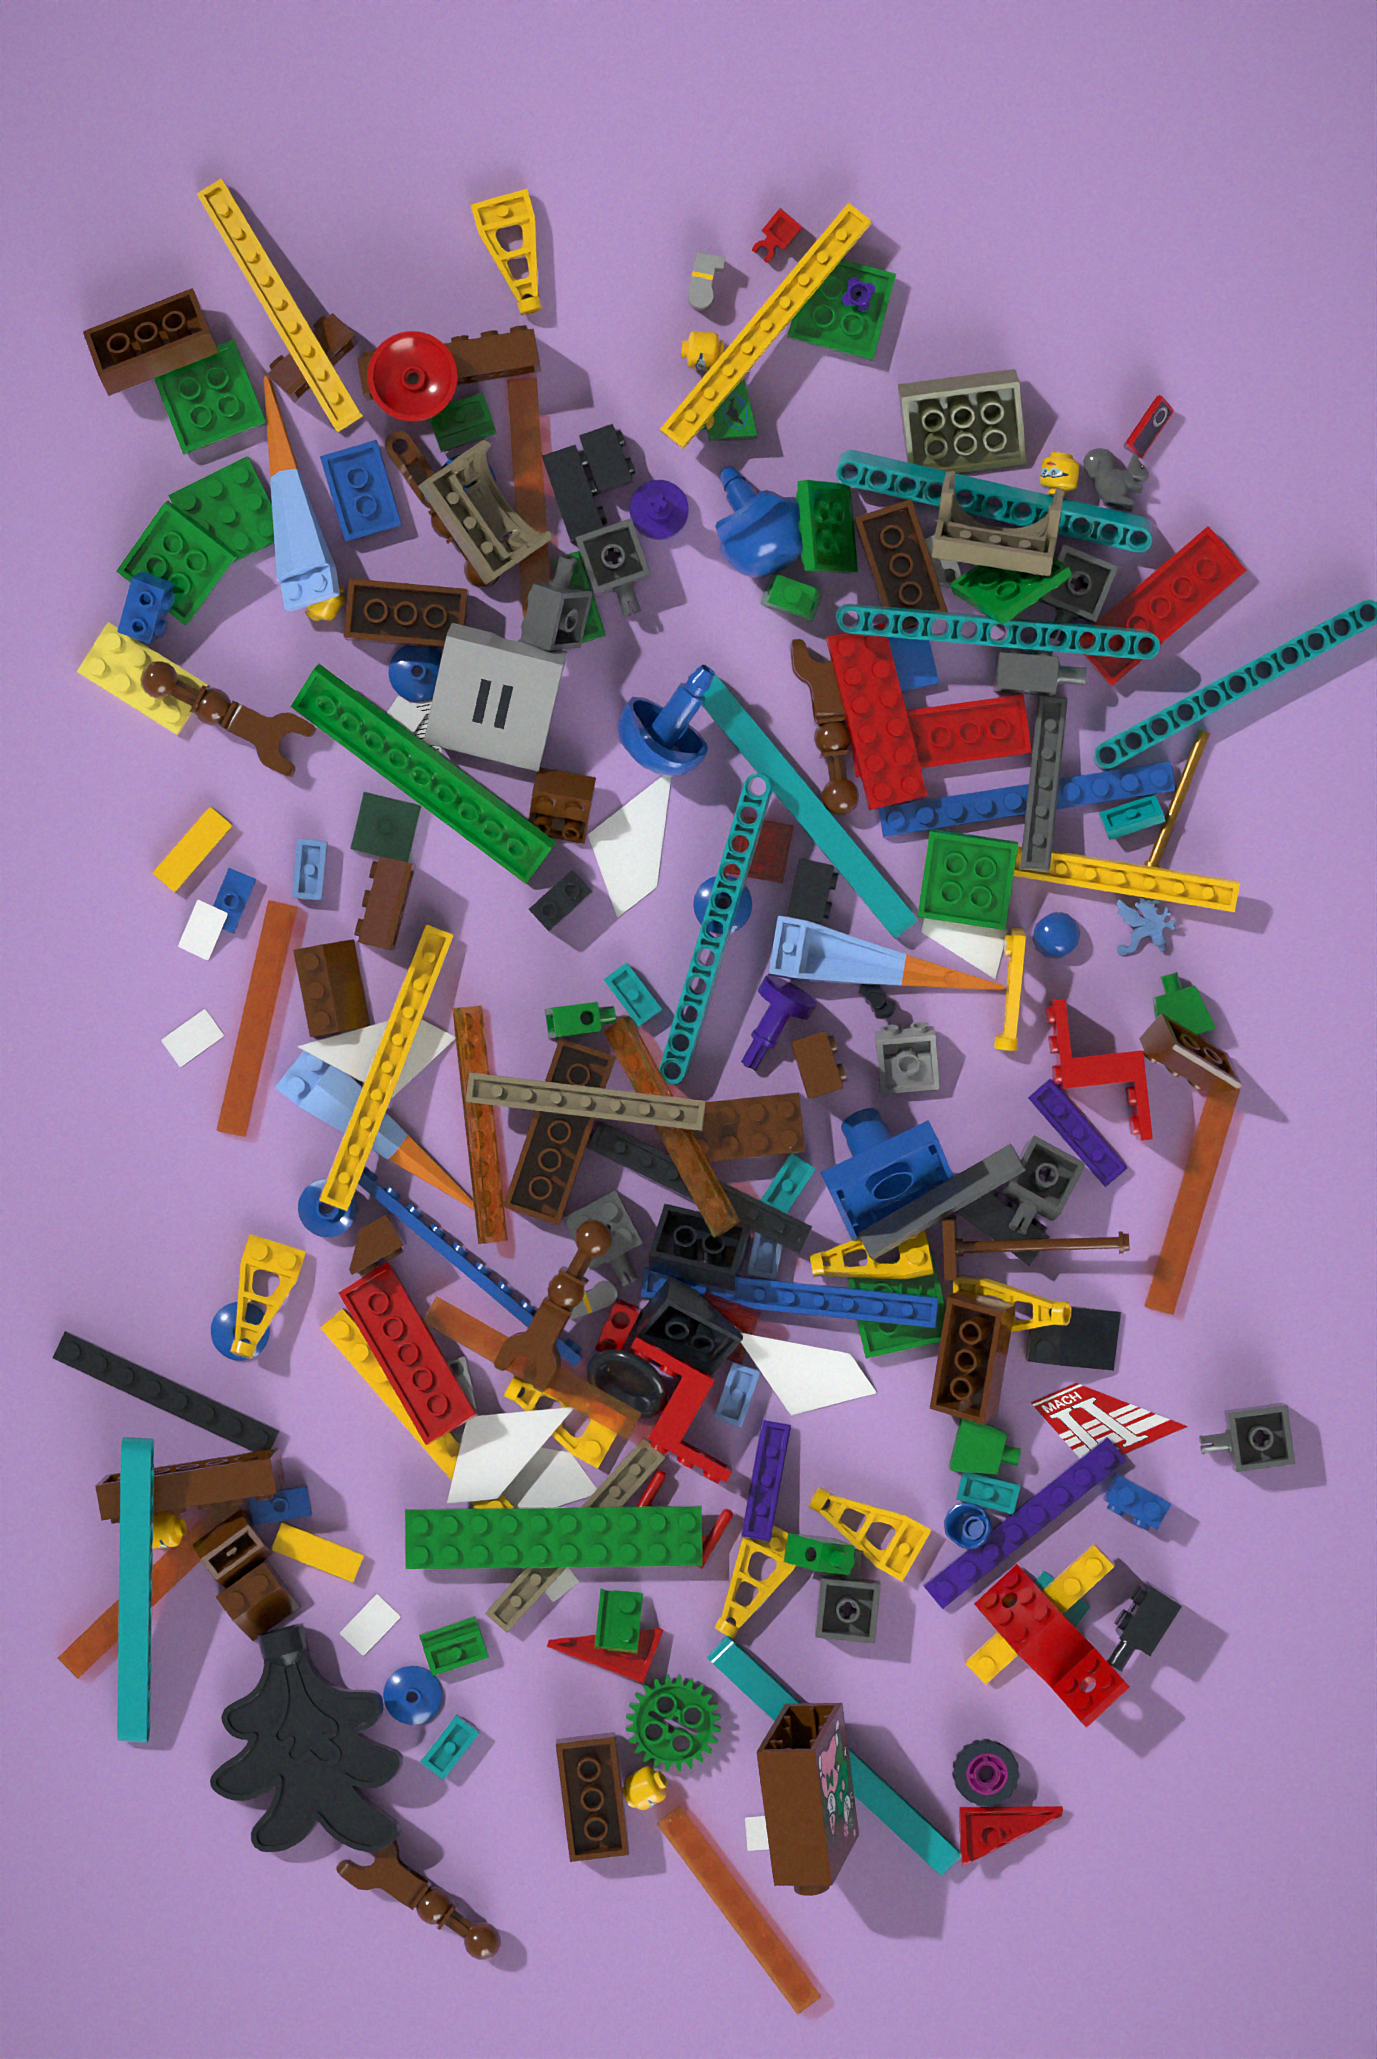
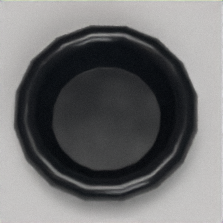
M607 1349L595 1354L587 1364L586 1378L592 1393L601 1403L631 1419H648L658 1415L666 1406L668 1391L662 1376L650 1363L640 1356L624 1350Z

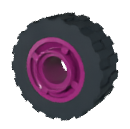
M989 1739L972 1741L973 1743L963 1746L961 1752L957 1753L956 1760L953 1761L952 1767L954 1770L952 1777L955 1781L954 1784L966 1800L975 1803L977 1806L987 1805L992 1807L994 1804H1001L1006 1798H1010L1013 1790L1017 1788V1780L1019 1779L1018 1763L1011 1751L1000 1742ZM985 1765L992 1766V1776L987 1780L979 1779L978 1772L980 1768Z

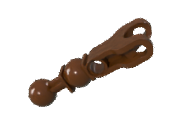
M395 431L391 433L385 443L387 453L420 502L426 508L431 509L428 513L431 515V526L438 536L447 539V544L452 541L466 560L464 574L472 586L477 588L493 586L500 576L488 584L483 582L431 504L425 500L424 494L418 487L422 482L435 474L406 432ZM401 440L407 443V450L404 453L398 454L393 451V444L396 441Z
M793 639L790 644L792 671L801 682L809 687L814 723L817 726L814 732V742L817 749L821 752L819 759H827L829 782L822 791V801L828 811L836 815H845L856 808L859 802V792L857 786L848 780L846 775L844 756L851 753L850 749H848L851 738L848 727L844 723L846 718L831 660L825 663L815 662L809 656L806 643L801 639Z
M163 661L150 663L141 674V686L150 697L162 699L172 696L192 706L189 712H195L201 722L211 726L220 725L219 727L254 744L261 763L285 776L293 777L296 768L293 763L286 760L280 754L279 743L282 737L291 732L311 737L317 730L313 724L293 713H279L273 717H266L234 700L231 702L228 695L220 689H206V686L202 685L201 689L198 690L178 680V674L174 667Z
M588 1220L578 1227L575 1234V1244L578 1250L569 1267H561L558 1271L559 1273L549 1281L547 1288L548 1296L543 1299L528 1329L506 1339L495 1359L494 1367L504 1371L512 1365L516 1357H530L535 1362L537 1368L533 1388L540 1393L549 1388L561 1367V1357L557 1349V1342L574 1310L573 1308L578 1306L583 1300L585 1294L584 1286L589 1282V1279L584 1277L593 1258L606 1254L611 1247L612 1233L608 1226L601 1221Z
M397 1840L389 1847L375 1852L376 1857L371 1865L361 1866L345 1859L336 1866L337 1873L358 1890L381 1888L412 1911L416 1907L418 1916L430 1925H439L437 1927L438 1930L445 1924L464 1938L465 1949L471 1957L478 1960H486L492 1958L498 1952L501 1946L499 1931L493 1925L486 1922L473 1924L455 1910L459 1904L458 1902H455L453 1905L451 1896L445 1890L439 1887H430L432 1883L401 1860Z

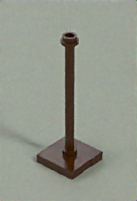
M948 1216L942 1221L945 1280H957L959 1275L958 1257H963L964 1253L1119 1249V1254H1124V1251H1130L1129 1233H1123V1231H1118L1119 1237L963 1242V1238L957 1239V1217Z

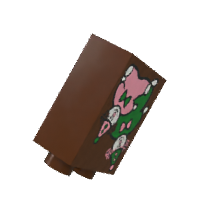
M843 1703L785 1704L756 1752L774 1886H794L795 1893L799 1895L813 1896L826 1892L833 1885L859 1836Z

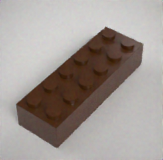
M527 325L511 327L510 333L498 334V330L485 331L480 333V338L469 339V335L456 336L451 338L450 343H444L456 363L458 374L457 386L541 372L534 328L528 329ZM375 350L366 351L363 353V357L357 358L362 391L367 401L374 400L369 390L367 373L369 362ZM412 374L408 378L410 384H416L419 381V376L416 374Z
M559 1038L545 1082L606 1089L617 1056ZM535 1110L503 1207L559 1226L596 1118Z
M279 1448L154 1467L153 1517L158 1516L157 1512L168 1510L169 1514H179L186 1512V1507L198 1506V1510H205L216 1507L215 1503L227 1501V1505H237L244 1503V1498L256 1497V1501L274 1498V1494L285 1484ZM120 1473L109 1474L99 1481L95 1488L101 1521L110 1519L111 1523L115 1524L120 1523Z

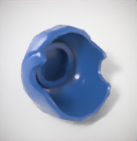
M1053 912L1036 923L1032 940L1036 950L1043 956L1058 959L1068 955L1078 946L1081 932L1077 921L1069 914Z
M971 1503L957 1504L948 1511L944 1520L947 1538L964 1549L981 1547L988 1541L992 1531L990 1516L984 1509Z

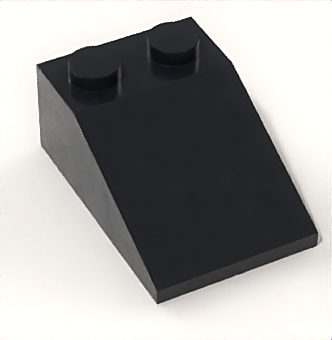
M672 1276L668 1278L641 1310L636 1336L711 1376L743 1340V1335L696 1289Z
M1033 1305L1031 1311V1319H1033ZM1071 1306V1318L1068 1325L1053 1324L1029 1329L1026 1360L1035 1363L1114 1371L1121 1312Z

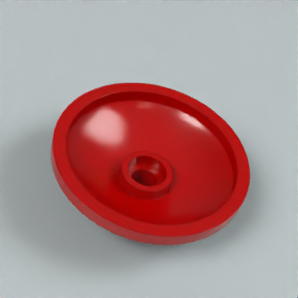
M406 331L389 337L378 346L369 362L367 379L374 401L385 413L402 421L418 422L430 419L446 408L454 396L458 374L451 352L439 339L424 332ZM412 374L418 375V383L410 384L408 382L409 376Z

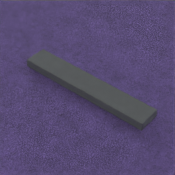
M1038 695L1020 862L1021 870L1050 871L1068 698Z
M1010 1143L858 1234L869 1257L874 1260L1023 1173L1026 1169L1015 1148Z

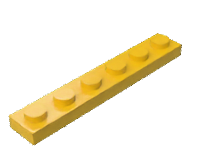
M1093 1543L1047 1585L1042 1592L1062 1613H1065L1112 1570L1115 1564ZM997 1631L965 1661V1664L986 1685L1018 1654Z

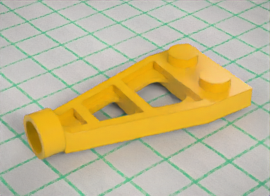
M523 189L471 204L478 234L517 300L520 315H528L542 310L543 307L538 296L536 218L528 190ZM519 225L523 230V244L520 249L507 252L499 244L496 232L499 229ZM525 256L527 258L529 275L526 278L516 280L510 272L508 261ZM526 294H530L533 296L522 300L523 296Z
M1011 928V934L1005 935L1004 953L1006 957H1009L1004 1029L1000 1035H995L994 1048L999 1050L1015 1051L1018 1048V1037H1016L1026 941L1023 928Z
M924 1230L898 1245L900 1259L895 1264H881L872 1260L861 1238L855 1241L851 1240L825 1252L809 1254L813 1277L825 1275V1277L905 1280L932 1275L934 1273L926 1231ZM858 1250L866 1251L868 1263L865 1266L848 1267L844 1264L843 1259L846 1254ZM823 1262H828L829 1266H824Z
M249 1234L240 1262L235 1340H233L230 1350L231 1353L253 1359L257 1344L298 1280L306 1251ZM257 1270L276 1274L280 1278L279 1285L269 1297L256 1295L252 1289L253 1275ZM250 1301L267 1306L266 1313L258 1325L247 1323L245 1320L247 1305ZM248 1339L251 1342V1344L242 1342L241 1340Z
M958 1275L957 1280H953V1293L964 1289L985 1296L992 1295L1014 1304L1015 1301L1032 1304L1033 1319L1017 1320L1015 1319L1014 1312L1011 1332L1053 1324L1066 1326L1070 1322L1071 1306L1069 1302L1052 1301L985 1277Z
M516 1375L512 1378L503 1395L515 1401L525 1411L537 1410L536 1403L538 1399L542 1396H547L561 1403L560 1408L574 1407L573 1409L588 1413L590 1422L582 1436L573 1437L563 1428L562 1424L551 1435L572 1455L597 1469L626 1419V1416L596 1400L551 1388L540 1393L533 1388L532 1383L525 1382V1380ZM522 1387H524V1395L518 1397L517 1395Z
M821 1487L816 1490L808 1505L810 1509L825 1517L858 1550H863V1555L877 1568L902 1582L932 1531L905 1514L833 1495ZM827 1499H829V1507L823 1509L824 1504L826 1503ZM850 1508L866 1516L859 1531L855 1532L841 1522V1516L845 1509ZM874 1522L889 1524L895 1529L892 1539L884 1550L877 1549L866 1537L869 1526Z
M773 1525L770 1542L742 1538L722 1615L715 1624V1629L735 1639L740 1627L794 1570L795 1565L783 1562L788 1532ZM755 1552H761L776 1561V1569L765 1580H756L749 1575L748 1566L750 1558ZM743 1581L758 1588V1594L748 1606H742L735 1600L739 1585ZM726 1618H734L736 1624L731 1623L730 1621L726 1620Z

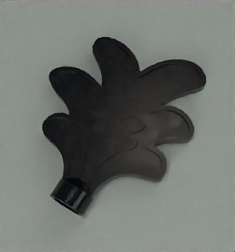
M303 1623L285 1626L257 1635L262 1658L264 1659V1668L260 1681L247 1696L228 1705L221 1716L222 1723L229 1734L241 1740H250L241 1752L222 1764L213 1773L210 1779L212 1789L224 1798L246 1801L257 1798L276 1787L269 1808L251 1831V1842L261 1852H279L297 1845L310 1835L318 1822L333 1838L355 1850L378 1852L389 1847L400 1835V1823L375 1805L358 1788L380 1787L392 1780L403 1766V1756L398 1750L378 1743L362 1733V1731L374 1726L382 1716L384 1708L381 1694L375 1690L341 1688L325 1679L316 1669L311 1659Z

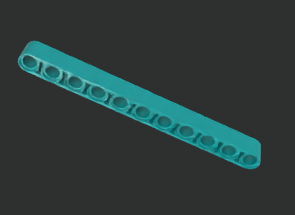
M847 450L839 457L836 476L842 484L903 499H912V501L940 507L942 491H934L930 486L939 484L943 487L947 471L861 451ZM844 465H855L857 470L848 471L844 468ZM874 471H882L886 474V477L877 478L872 473ZM955 473L956 498L960 506L968 514L1026 527L1046 516L1045 513L1049 511V505L1051 506L1054 496ZM909 477L912 478L915 481V483L907 485L903 483L901 479ZM961 491H969L973 496L964 498L959 493ZM995 497L1000 499L1002 502L1000 504L993 505L988 501V499ZM1063 498L1058 530L1059 535L1133 552H1143L1150 548L1153 526L1147 518ZM1020 504H1026L1031 509L1028 511H1021L1017 508V506ZM1080 517L1087 519L1089 522L1081 525L1074 520ZM1112 524L1115 525L1117 529L1114 531H1107L1103 527L1105 525ZM1142 531L1146 536L1137 538L1132 533Z
M1369 599L1359 602L1101 743L1093 752L1095 765L1101 769H1111L1372 627L1377 623V602ZM1368 606L1373 610L1374 618L1372 621L1367 622L1360 617L1361 607ZM1342 620L1347 624L1348 632L1345 636L1335 633V621ZM1310 635H1318L1321 638L1322 646L1319 650H1313L1308 646V637ZM1284 649H1291L1295 652L1296 661L1294 664H1287L1282 660L1281 655ZM1258 663H1265L1269 666L1270 675L1268 678L1258 677L1255 671ZM1232 677H1239L1243 680L1244 689L1242 692L1236 693L1231 690L1229 682ZM1213 691L1217 694L1218 704L1215 707H1209L1204 703L1203 696L1205 692ZM1186 705L1191 708V720L1183 721L1178 717L1177 710L1179 706ZM1160 719L1164 721L1167 727L1164 735L1154 734L1151 729V724L1154 720ZM1128 734L1138 735L1141 741L1138 749L1133 750L1126 746L1125 738ZM1102 748L1112 749L1115 755L1112 763L1105 764L1100 760L1099 752Z
M844 604L839 607L835 615L838 626L844 632L850 634L1144 660L1154 658L1160 650L1158 638L1151 632L1143 629L1013 618L1003 624L1005 627L1004 635L999 639H994L991 637V629L1000 623L985 615L862 604ZM848 611H854L858 615L857 622L852 626H846L842 621L843 615ZM885 614L887 616L886 625L879 629L874 628L872 625L874 616ZM908 616H913L917 620L916 627L911 631L902 629V621ZM937 619H944L946 621L945 630L939 634L933 633L931 630L932 623ZM966 622H974L976 626L975 632L970 636H963L961 634L962 625ZM1025 627H1033L1034 637L1026 642L1021 641V631ZM1054 630H1062L1064 633L1063 640L1058 644H1052L1049 638L1050 634ZM1085 632H1091L1093 635L1092 643L1086 647L1080 646V636ZM1113 635H1121L1122 644L1117 649H1110L1108 645L1109 639ZM1144 637H1149L1152 642L1150 649L1146 652H1140L1138 650L1139 641Z
M715 674L709 690L703 695L705 701L701 706L757 773L766 774L772 779L774 785L773 793L896 940L913 926L918 919Z
M755 773L747 777L742 788L659 1066L660 1078L667 1084L674 1085L683 1081L690 1070L774 785L772 779L763 773ZM756 778L763 779L766 784V790L762 795H757L752 791L751 784ZM749 806L755 808L758 814L756 821L752 824L747 823L743 818V811ZM739 835L745 836L749 841V847L745 852H740L735 848L734 841ZM736 864L740 868L741 872L737 880H731L727 877L726 868L728 865ZM722 892L728 893L732 898V904L728 909H723L718 905L717 899ZM714 920L719 921L723 925V933L720 937L712 936L709 931V925ZM704 949H709L714 953L715 961L712 965H705L701 961L700 956ZM696 977L702 978L706 982V990L702 994L696 993L692 988V982ZM687 1006H693L697 1010L698 1017L696 1021L689 1022L685 1019L684 1009ZM684 1034L688 1037V1049L681 1050L676 1046L675 1039L677 1035ZM673 1062L680 1066L681 1074L678 1078H672L668 1075L667 1066L669 1063Z
M123 1437L121 1444L117 1739L123 1742L148 1743L150 1736L154 1508L153 1438Z
M726 1635L707 1655L711 1663L772 1720H776L785 1704L801 1703L731 1637ZM848 1747L854 1796L939 1875L944 1876L960 1858V1850Z

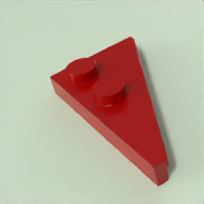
M663 1629L639 1630L637 1653L609 1651L608 1649L601 1648L594 1649L596 1635L550 1639L546 1647L643 1684Z
M1063 1806L959 1807L961 1866H966L1062 1817Z

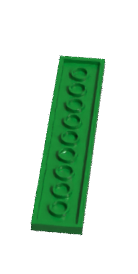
M318 664L313 669L290 706L523 883L527 884L556 844L548 835L321 664Z
M702 1505L405 1509L406 1569L702 1566Z

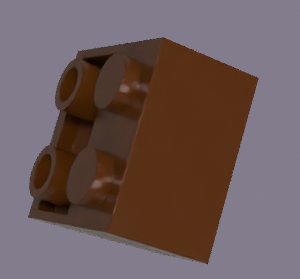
M540 767L536 773L528 821L550 838L585 844L596 777Z
M390 1212L360 1229L349 1268L352 1275L359 1272L362 1277L378 1267L376 1261L384 1257L388 1262L404 1252L402 1246L407 1244Z
M241 1510L192 1544L200 1561L224 1588L230 1586L273 1554L272 1550Z

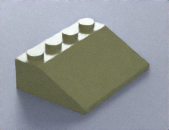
M1015 369L898 384L908 463L947 472L955 471L956 474L1027 464L1020 383Z

